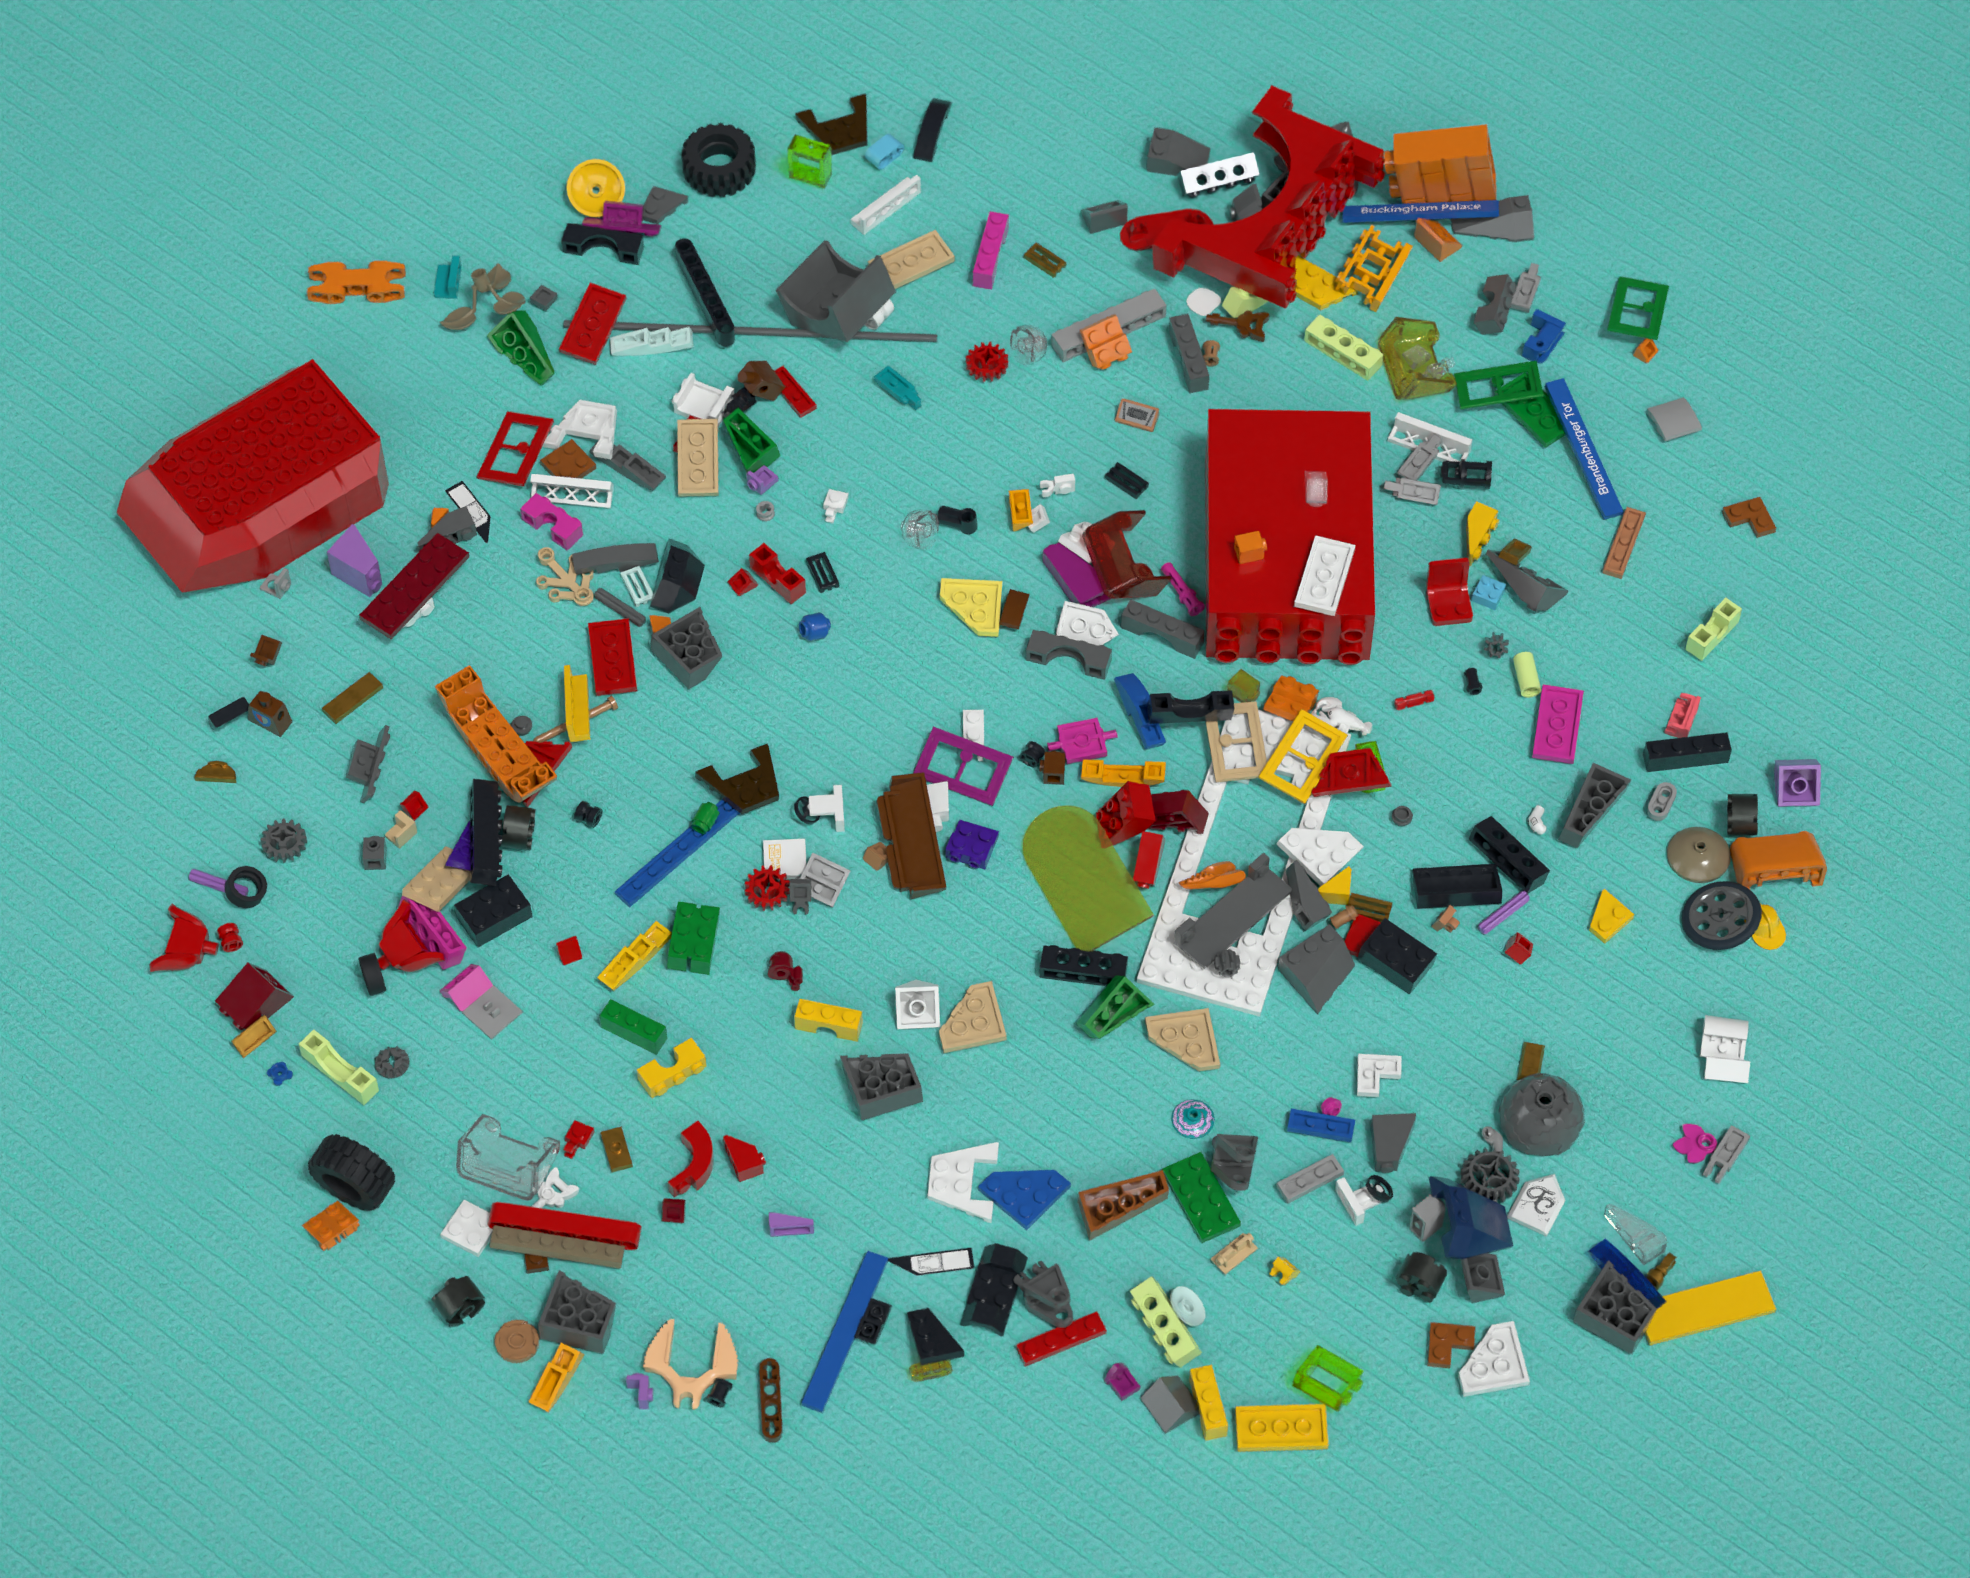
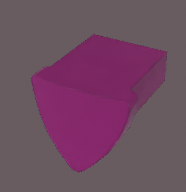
M1115 1363L1108 1371L1105 1383L1110 1385L1120 1400L1123 1401L1138 1392L1140 1385L1125 1364Z

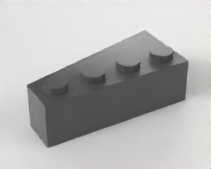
M1593 763L1558 840L1578 848L1626 792L1631 779Z

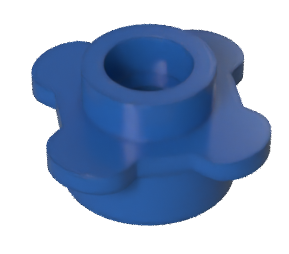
M285 1062L275 1063L267 1071L268 1077H272L274 1084L277 1086L282 1085L286 1079L293 1077L292 1071L288 1070Z

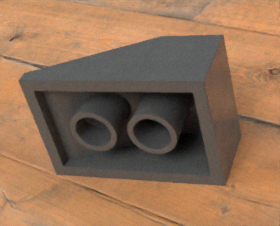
M1154 127L1147 158V172L1177 176L1180 171L1208 164L1211 148L1174 130ZM1202 177L1196 178L1197 180H1204Z

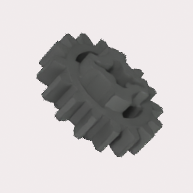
M282 819V823H278L275 820L273 827L267 825L268 831L262 832L261 844L263 852L267 853L268 858L273 856L275 862L279 858L282 859L283 863L286 862V858L294 861V855L300 857V850H306L307 837L305 829L301 828L300 823L294 825V820L292 819L289 823H286L285 819Z

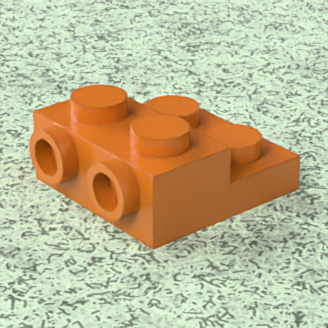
M1115 314L1079 330L1090 362L1096 368H1109L1111 366L1110 362L1126 360L1128 358L1127 354L1132 353L1127 336L1122 332L1117 315Z
M1281 675L1274 685L1273 692L1266 701L1263 710L1294 721L1301 709L1310 713L1316 704L1319 690L1312 684L1305 685L1297 682L1292 676L1285 677Z

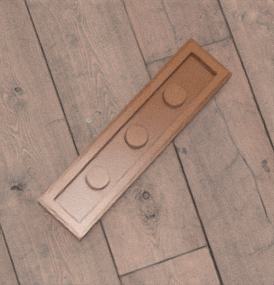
M1626 507L1603 568V574L1622 579L1646 512Z

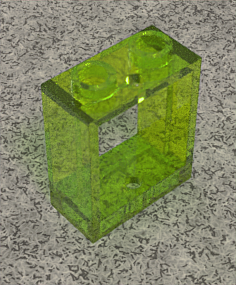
M795 134L787 148L789 178L825 189L832 176L831 145ZM799 157L819 163V168L799 163Z
M1317 1344L1296 1371L1292 1386L1339 1412L1343 1405H1349L1353 1392L1358 1393L1364 1382L1361 1380L1364 1371ZM1317 1367L1349 1384L1342 1394L1311 1377Z

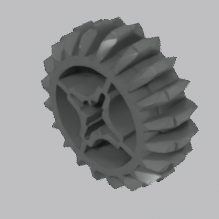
M1485 1147L1483 1153L1476 1150L1474 1155L1470 1154L1468 1159L1463 1162L1460 1181L1465 1187L1495 1202L1499 1200L1503 1203L1506 1197L1510 1199L1513 1192H1516L1520 1181L1518 1177L1520 1172L1519 1169H1516V1161L1511 1162V1155L1504 1157L1503 1150L1500 1153H1496L1494 1147L1491 1152H1488ZM1498 1168H1500V1169H1502V1170L1504 1171V1173L1506 1174L1507 1178L1504 1177V1174H1502L1501 1172H1499ZM1473 1175L1477 1176L1476 1179L1480 1180L1482 1185L1475 1180Z

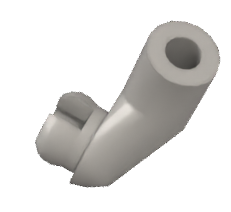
M1490 1126L1484 1127L1482 1130L1484 1140L1492 1146V1149L1495 1147L1496 1153H1500L1503 1150L1502 1135Z

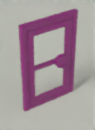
M933 727L914 773L924 772L926 781L933 784L947 781L949 790L993 806L1014 757ZM939 741L963 750L960 753L962 764L955 779L928 769ZM973 754L998 763L987 791L959 781L966 763L973 759Z

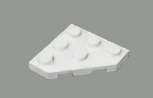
M1291 828L1276 843L1294 861L1297 860L1304 867L1306 873L1320 886L1335 876L1364 847L1349 832Z
M1514 1321L1492 1325L1484 1339L1472 1353L1466 1365L1463 1366L1458 1376L1463 1396L1529 1385L1530 1380Z

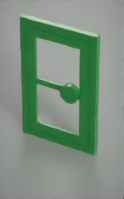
M1620 276L1607 330L1658 340L1669 285ZM1628 286L1656 291L1654 304L1652 302H1644L1643 306L1624 303ZM1623 307L1652 312L1649 328L1620 323Z
M1537 360L1454 373L1460 409L1544 397ZM1528 372L1530 391L1502 394L1501 386L1504 384V379L1500 376ZM1493 378L1492 385L1497 387L1498 396L1470 400L1467 387L1468 381Z

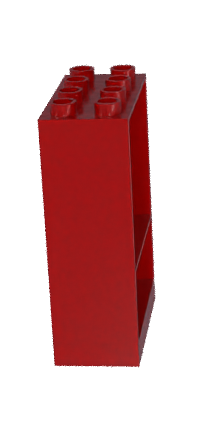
M1208 409L1205 450L1206 657H1215L1216 660L1224 663L1234 662L1239 658H1256L1262 663H1275L1280 659H1298L1299 662L1304 664H1315L1321 659L1339 660L1346 665H1355L1362 660H1370L1375 622L1370 412ZM1259 531L1261 539L1265 538L1267 550L1264 551V559L1240 564L1234 549L1235 536ZM1315 536L1355 545L1354 555L1335 616L1294 607Z

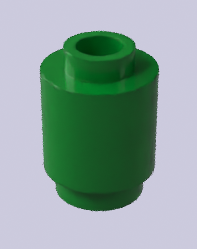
M711 802L702 803L692 819L691 827L700 834H706L707 831L711 830L720 814L717 810L718 807Z

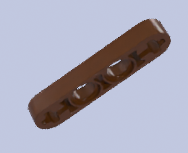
M767 1358L759 1366L762 1434L767 1442L775 1443L783 1435L779 1363L775 1359ZM767 1366H772V1379H768ZM769 1385L777 1388V1391L772 1395L764 1392V1389ZM769 1406H775L778 1412L775 1415H768L765 1410ZM770 1422H774L775 1435H770Z

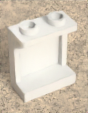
M690 373L688 378L683 380L679 393H676L673 397L674 413L686 418L691 415L701 419H718L719 427L724 419L723 415L728 411V402L733 400L734 388L726 386L724 391L696 381L695 374Z

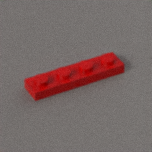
M1094 1312L1072 1321L1065 1328L1057 1327L1016 1344V1349L1026 1367L1106 1334L1107 1330L1098 1312Z

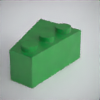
M739 408L723 420L746 473L749 470L755 473L763 465L768 467L780 457L777 444Z
M1116 975L1076 1022V1025L1090 1038L1100 1039L1120 1027L1127 1020L1136 1017L1140 1012L1155 1004L1126 976Z

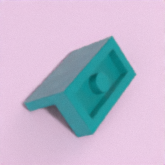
M452 255L451 265H438L434 289L435 298H458L462 269L460 256Z

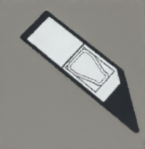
M463 481L446 489L445 492L458 508L467 507L475 522L477 533L485 543H488L491 519L488 512Z
M972 1248L888 1258V1262L916 1276L975 1268Z

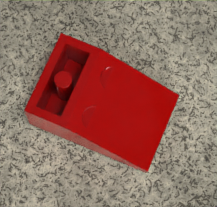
M1127 781L1096 812L1102 849L1112 847L1142 833V831H1146L1156 821L1149 785Z

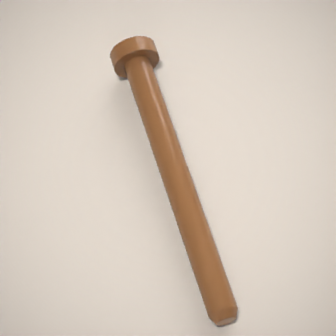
M608 697L607 702L589 710L590 719L609 709L613 711L618 709L614 697ZM566 722L535 737L533 741L541 743L567 731Z

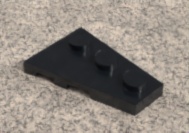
M929 1308L907 1312L908 1322L921 1366L965 1357L963 1348Z

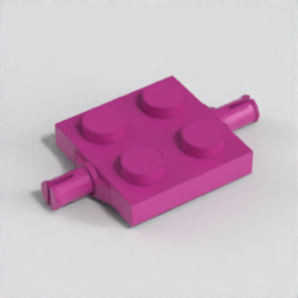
M1098 718L1057 725L1059 741L1047 743L1048 751L1061 749L1065 753L1066 763L1071 764L1081 762L1083 759L1091 760L1106 757V740L1118 738L1116 729L1104 732L1100 727Z

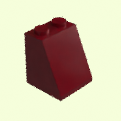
M247 962L215 1002L220 1006L219 1011L225 1016H230L234 1019L232 1023L242 1031L263 1015L267 1018L271 1017L292 1000L294 996L267 970Z

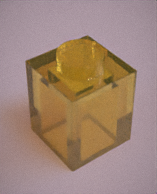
M1240 669L1228 681L1227 691L1232 690L1233 697L1241 703L1254 702L1260 695V682Z

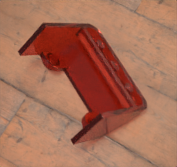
M1145 510L1118 511L1088 526L1082 534L1103 592L1112 599L1157 596L1172 579L1171 575L1153 576L1151 569L1146 564L1135 563L1122 531H1132L1146 514Z

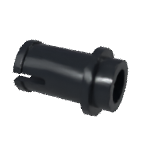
M1466 669L1464 675L1467 681V692L1471 695L1480 694L1483 686L1479 682L1477 669Z

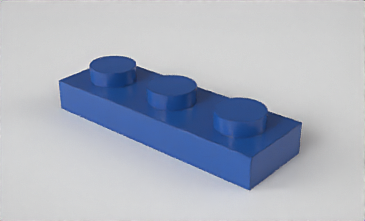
M1291 1108L1287 1131L1352 1143L1355 1119Z

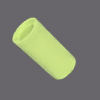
M1521 652L1515 655L1513 662L1521 695L1526 698L1537 696L1541 693V686L1533 654Z

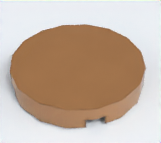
M512 1320L506 1322L497 1331L495 1347L498 1355L505 1361L510 1363L528 1361L536 1354L539 1348L540 1339L538 1332L527 1321Z

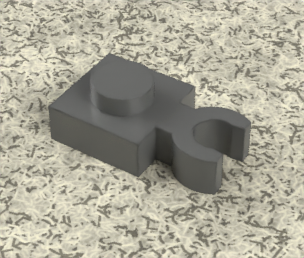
M790 879V902H794L793 913L797 914V908L803 907L805 914H808V902H811L812 898L811 879Z

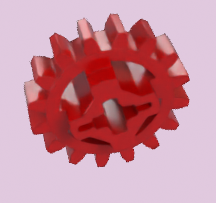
M981 342V347L974 345V350L969 349L966 356V369L969 370L970 375L975 374L976 380L982 377L983 382L986 381V378H989L992 382L993 377L1000 379L1001 374H1006L1008 354H1005L1004 348L999 350V344L992 346V342H989L988 345Z
M764 865L761 866V871L753 869L754 875L748 874L749 881L745 882V888H747L745 889V896H749L748 902L754 901L755 908L761 905L762 911H765L766 907H770L771 911H773L774 905H777L779 908L782 907L781 900L787 902L786 895L790 894V888H788L790 881L786 880L787 874H781L780 868L774 871L772 865L766 870ZM770 882V887L768 888L765 894V889L767 888L768 883Z

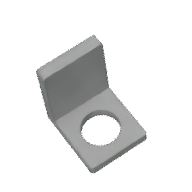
M284 568L279 576L270 573L260 586V590L281 599L291 585L288 569ZM274 581L275 589L268 588V584Z

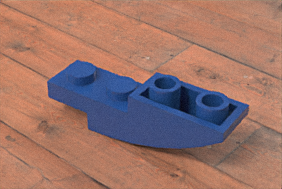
M1134 673L1115 677L1114 681L1128 716L1132 715L1144 748L1150 749L1164 745L1166 740L1159 723L1149 724L1147 703L1150 695Z

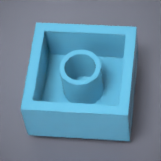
M1482 575L1473 592L1472 601L1496 610L1505 592L1506 584Z

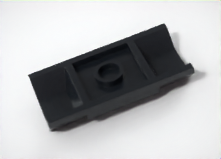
M997 1243L985 1246L968 1296L967 1305L960 1323L961 1326L975 1324L990 1328L997 1335L1004 1336L1019 1288L1014 1283V1278L1017 1274L1022 1278L1020 1273L1024 1272L1028 1260L1027 1256L1016 1248Z

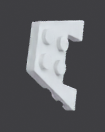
M579 400L563 416L564 420L551 429V433L547 436L542 446L556 450L566 434L599 440L593 450L594 456L611 459L617 418L616 406Z
M995 1142L932 1156L928 1199L952 1209L957 1208L966 1212L967 1215L972 1217L975 1215L984 1219L985 1222L992 1223L993 1201L971 1200L974 1163L997 1164L999 1143Z

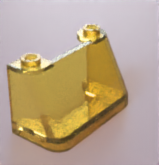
M1395 317L1379 338V351L1383 354V363L1394 395L1398 400H1410L1447 393L1456 386V380L1452 373L1445 372L1443 375L1441 373L1433 350V346L1438 341L1440 334L1436 323L1433 321Z

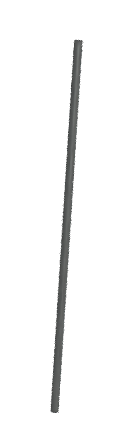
M564 320V328H569L572 320ZM616 322L613 330L634 331L647 328L649 331H656L667 327L670 331L690 327L692 333L714 334L708 325ZM734 327L735 334L832 338L805 329ZM858 331L851 339L937 342V334Z

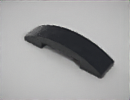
M936 98L932 99L921 125L914 159L927 162L933 161L937 150V142L945 118L947 119L952 102Z

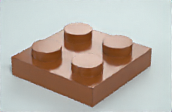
M572 439L540 460V464L551 476L582 479L597 469L596 463Z

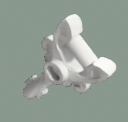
M555 1167L547 1176L546 1182L540 1181L537 1184L538 1197L540 1199L531 1207L543 1208L547 1205L549 1207L556 1206L557 1208H562L565 1200L578 1194L579 1187L575 1185L568 1186L560 1179L559 1171ZM554 1184L562 1193L555 1192L551 1186Z

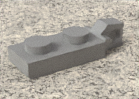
M1531 263L1528 273L1523 272L1521 274L1512 299L1511 308L1529 313L1541 276L1537 275L1538 264Z
M1434 434L1428 443L1426 441L1420 442L1398 470L1397 475L1402 478L1419 480L1439 453L1437 448L1441 444V438Z
M1402 477L1396 478V482L1385 481L1384 489L1394 491L1393 496H1398L1397 498L1434 505L1438 504L1440 484Z

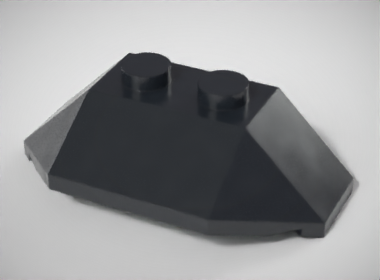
M670 538L668 539L650 607L669 614L696 599L705 565L688 545Z

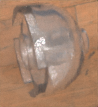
M1022 325L1011 332V350H1015L1018 355L1014 356L1015 359L1022 365H1028L1043 358L1047 350V338L1039 327Z
M925 509L909 512L901 523L904 541L909 546L921 550H928L935 543L936 540H932L934 533L938 534L939 530L937 515Z

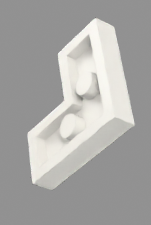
M1358 1054L1357 1096L1379 1097V1078L1401 1079L1402 1056Z

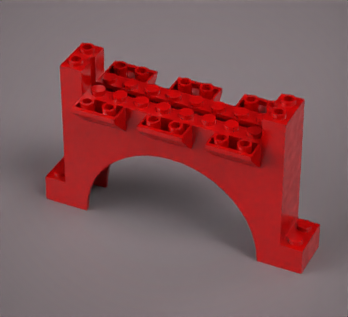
M1271 86L1252 111V114L1263 119L1262 123L1253 133V137L1269 145L1286 164L1289 176L1282 191L1261 211L1230 223L1196 224L1172 217L1152 243L1154 269L1174 278L1178 272L1183 270L1184 265H1187L1286 309L1290 303L1295 301L1297 296L1295 288L1297 282L1295 279L1297 272L1295 268L1296 257L1300 254L1303 258H1306L1310 252L1314 251L1316 243L1326 233L1325 220L1327 215L1329 214L1332 218H1335L1339 212L1344 210L1348 199H1352L1354 196L1355 180L1375 188L1378 182L1384 179V150L1293 112L1292 94Z

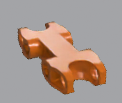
M372 261L368 264V269H346V265L341 262H325L308 267L309 279L324 282L321 285L307 288L308 300L313 302L339 304L345 301V296L367 295V299L370 302L387 303L405 297L404 286L389 283L393 279H401L406 276L405 265L401 263Z

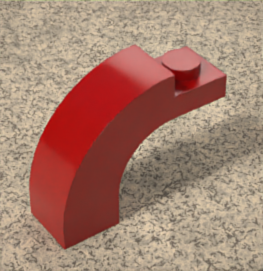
M698 1120L681 1132L682 1143L692 1153L693 1159L685 1170L668 1181L669 1192L674 1198L679 1194L687 1192L691 1185L698 1191L707 1182L713 1169L712 1141L707 1130Z

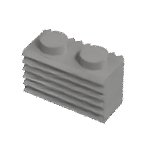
M1429 1194V1197H1426L1422 1202H1419V1205L1416 1204V1207H1413L1410 1230L1422 1242L1443 1227L1442 1223L1445 1213L1443 1201L1440 1198H1433L1432 1194Z

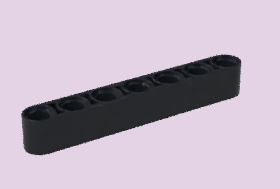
M686 238L679 239L675 244L676 260L718 343L726 347L731 346L735 342L734 324L692 241Z

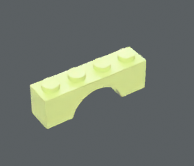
M315 1030L311 1031L299 1043L303 1058L361 1104L365 1105L379 1091L375 1077L361 1066L356 1068L347 1063L334 1050L330 1042Z

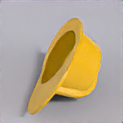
M1762 904L1761 921L1752 938L1763 949H1778L1786 940L1784 926L1776 910L1769 905Z

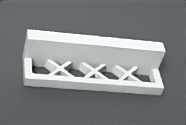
M917 175L912 179L905 178L851 218V224L865 235L921 193V178Z
M1399 412L1395 417L1394 427L1388 437V442L1414 451L1418 446L1415 445L1414 440L1420 439L1428 443L1435 434L1441 438L1439 447H1442L1444 450L1438 453L1435 459L1442 462L1458 461L1451 457V454L1454 453L1463 455L1461 459L1466 461L1472 446V439ZM1399 431L1406 434L1407 438L1399 439L1395 435Z
M531 474V483L533 484L531 497L537 493V485L546 486L550 492L545 497L551 503L611 509L614 487L612 482ZM560 488H566L570 493L564 499H559L555 495V492ZM579 490H586L590 496L584 501H578L574 495ZM599 492H608L607 503H598L594 496Z

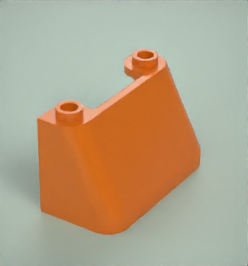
M1808 831L1754 838L1739 837L1735 839L1730 847L1736 881L1748 889L1754 884H1757V887L1762 886L1763 881L1802 877L1803 882H1808L1809 879L1812 887L1823 885L1827 872L1826 861L1814 835Z

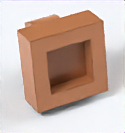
M1451 905L1441 912L1431 927L1437 932L1444 927L1451 933L1460 924L1456 918L1452 917L1457 910Z

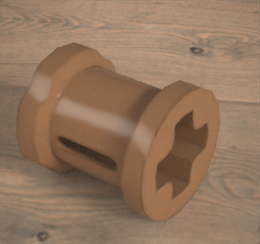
M1214 340L1205 341L1203 343L1205 364L1208 367L1216 366L1219 364L1217 356L1220 344Z

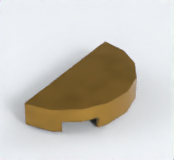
M222 761L208 762L207 765L197 770L194 777L195 781L237 783L235 771L226 762Z

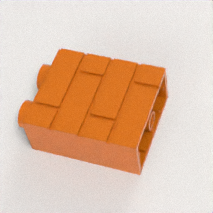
M1487 124L1393 134L1394 150L1384 151L1386 174H1394L1389 175L1391 198L1401 197L1402 204L1497 200L1496 171Z

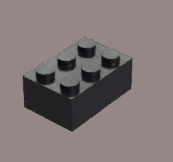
M509 874L497 880L495 886L488 885L454 904L456 918L478 948L532 918L530 903Z
M1384 918L1360 948L1357 959L1410 995L1434 965L1437 953Z

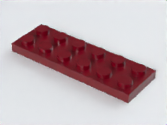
M437 532L359 614L360 620L392 640L470 557L469 552Z

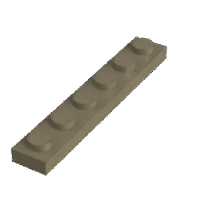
M495 1225L490 1241V1248L619 1269L622 1266L625 1246Z

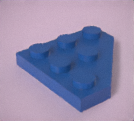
M1056 1170L992 1172L978 1186V1190L1025 1230H1028L1071 1187V1183Z

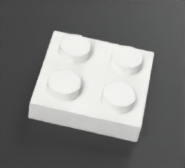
M463 1200L442 1231L441 1238L479 1257L491 1240L493 1229L488 1227L490 1213Z

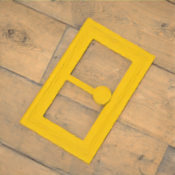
M1301 709L1258 778L1306 804L1312 794L1313 787L1316 788L1320 780L1319 775L1326 766L1330 753L1338 752L1348 735ZM1304 725L1331 739L1319 761L1315 757H1307L1291 748ZM1288 751L1305 760V766L1312 770L1301 789L1274 774Z

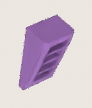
M769 1212L771 1237L814 1233L813 1219Z

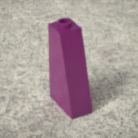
M1060 542L1051 544L1043 550V563L1071 602L1096 607L1115 597V585Z

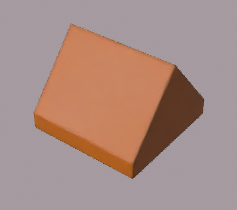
M1645 338L1636 348L1633 356L1644 363H1648L1659 350L1652 339Z

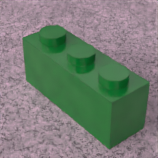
M612 999L609 1000L599 1015L602 1029L655 1055L658 1054L667 1040L665 1025Z

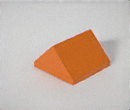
M1423 218L1417 219L1414 238L1439 262L1463 246L1438 221Z

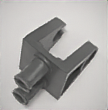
M1217 1134L1212 1139L1214 1153L1210 1169L1231 1189L1245 1191L1249 1188L1258 1137Z
M1038 1261L1041 1267L1037 1263L1033 1265L1032 1272L1037 1276L1029 1279L1024 1272L1020 1273L1023 1278L1017 1274L1014 1278V1283L1023 1291L1025 1306L1030 1313L1059 1328H1065L1072 1323L1073 1312L1069 1304L1071 1301L1070 1292L1057 1263L1048 1268L1043 1261ZM1060 1312H1065L1068 1314V1317L1062 1320L1057 1318L1056 1315Z

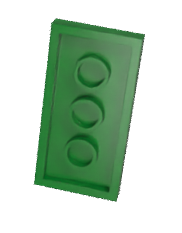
M1525 372L1502 386V394L1530 391L1528 374ZM1498 390L1495 391L1494 396H1498ZM1544 390V397L1502 403L1545 448L1566 435L1551 400Z
M1202 1152L1162 1168L1166 1181L1201 1243L1241 1226V1221L1214 1173L1211 1171Z

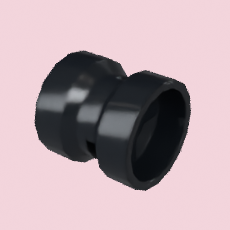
M583 800L576 808L574 819L580 822L585 821L588 826L595 828L602 817L603 810L597 806L592 807L590 803Z

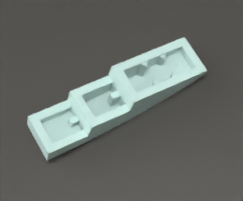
M667 327L649 332L647 328L614 336L610 338L612 356L650 355L693 347L692 330L690 327L670 331Z

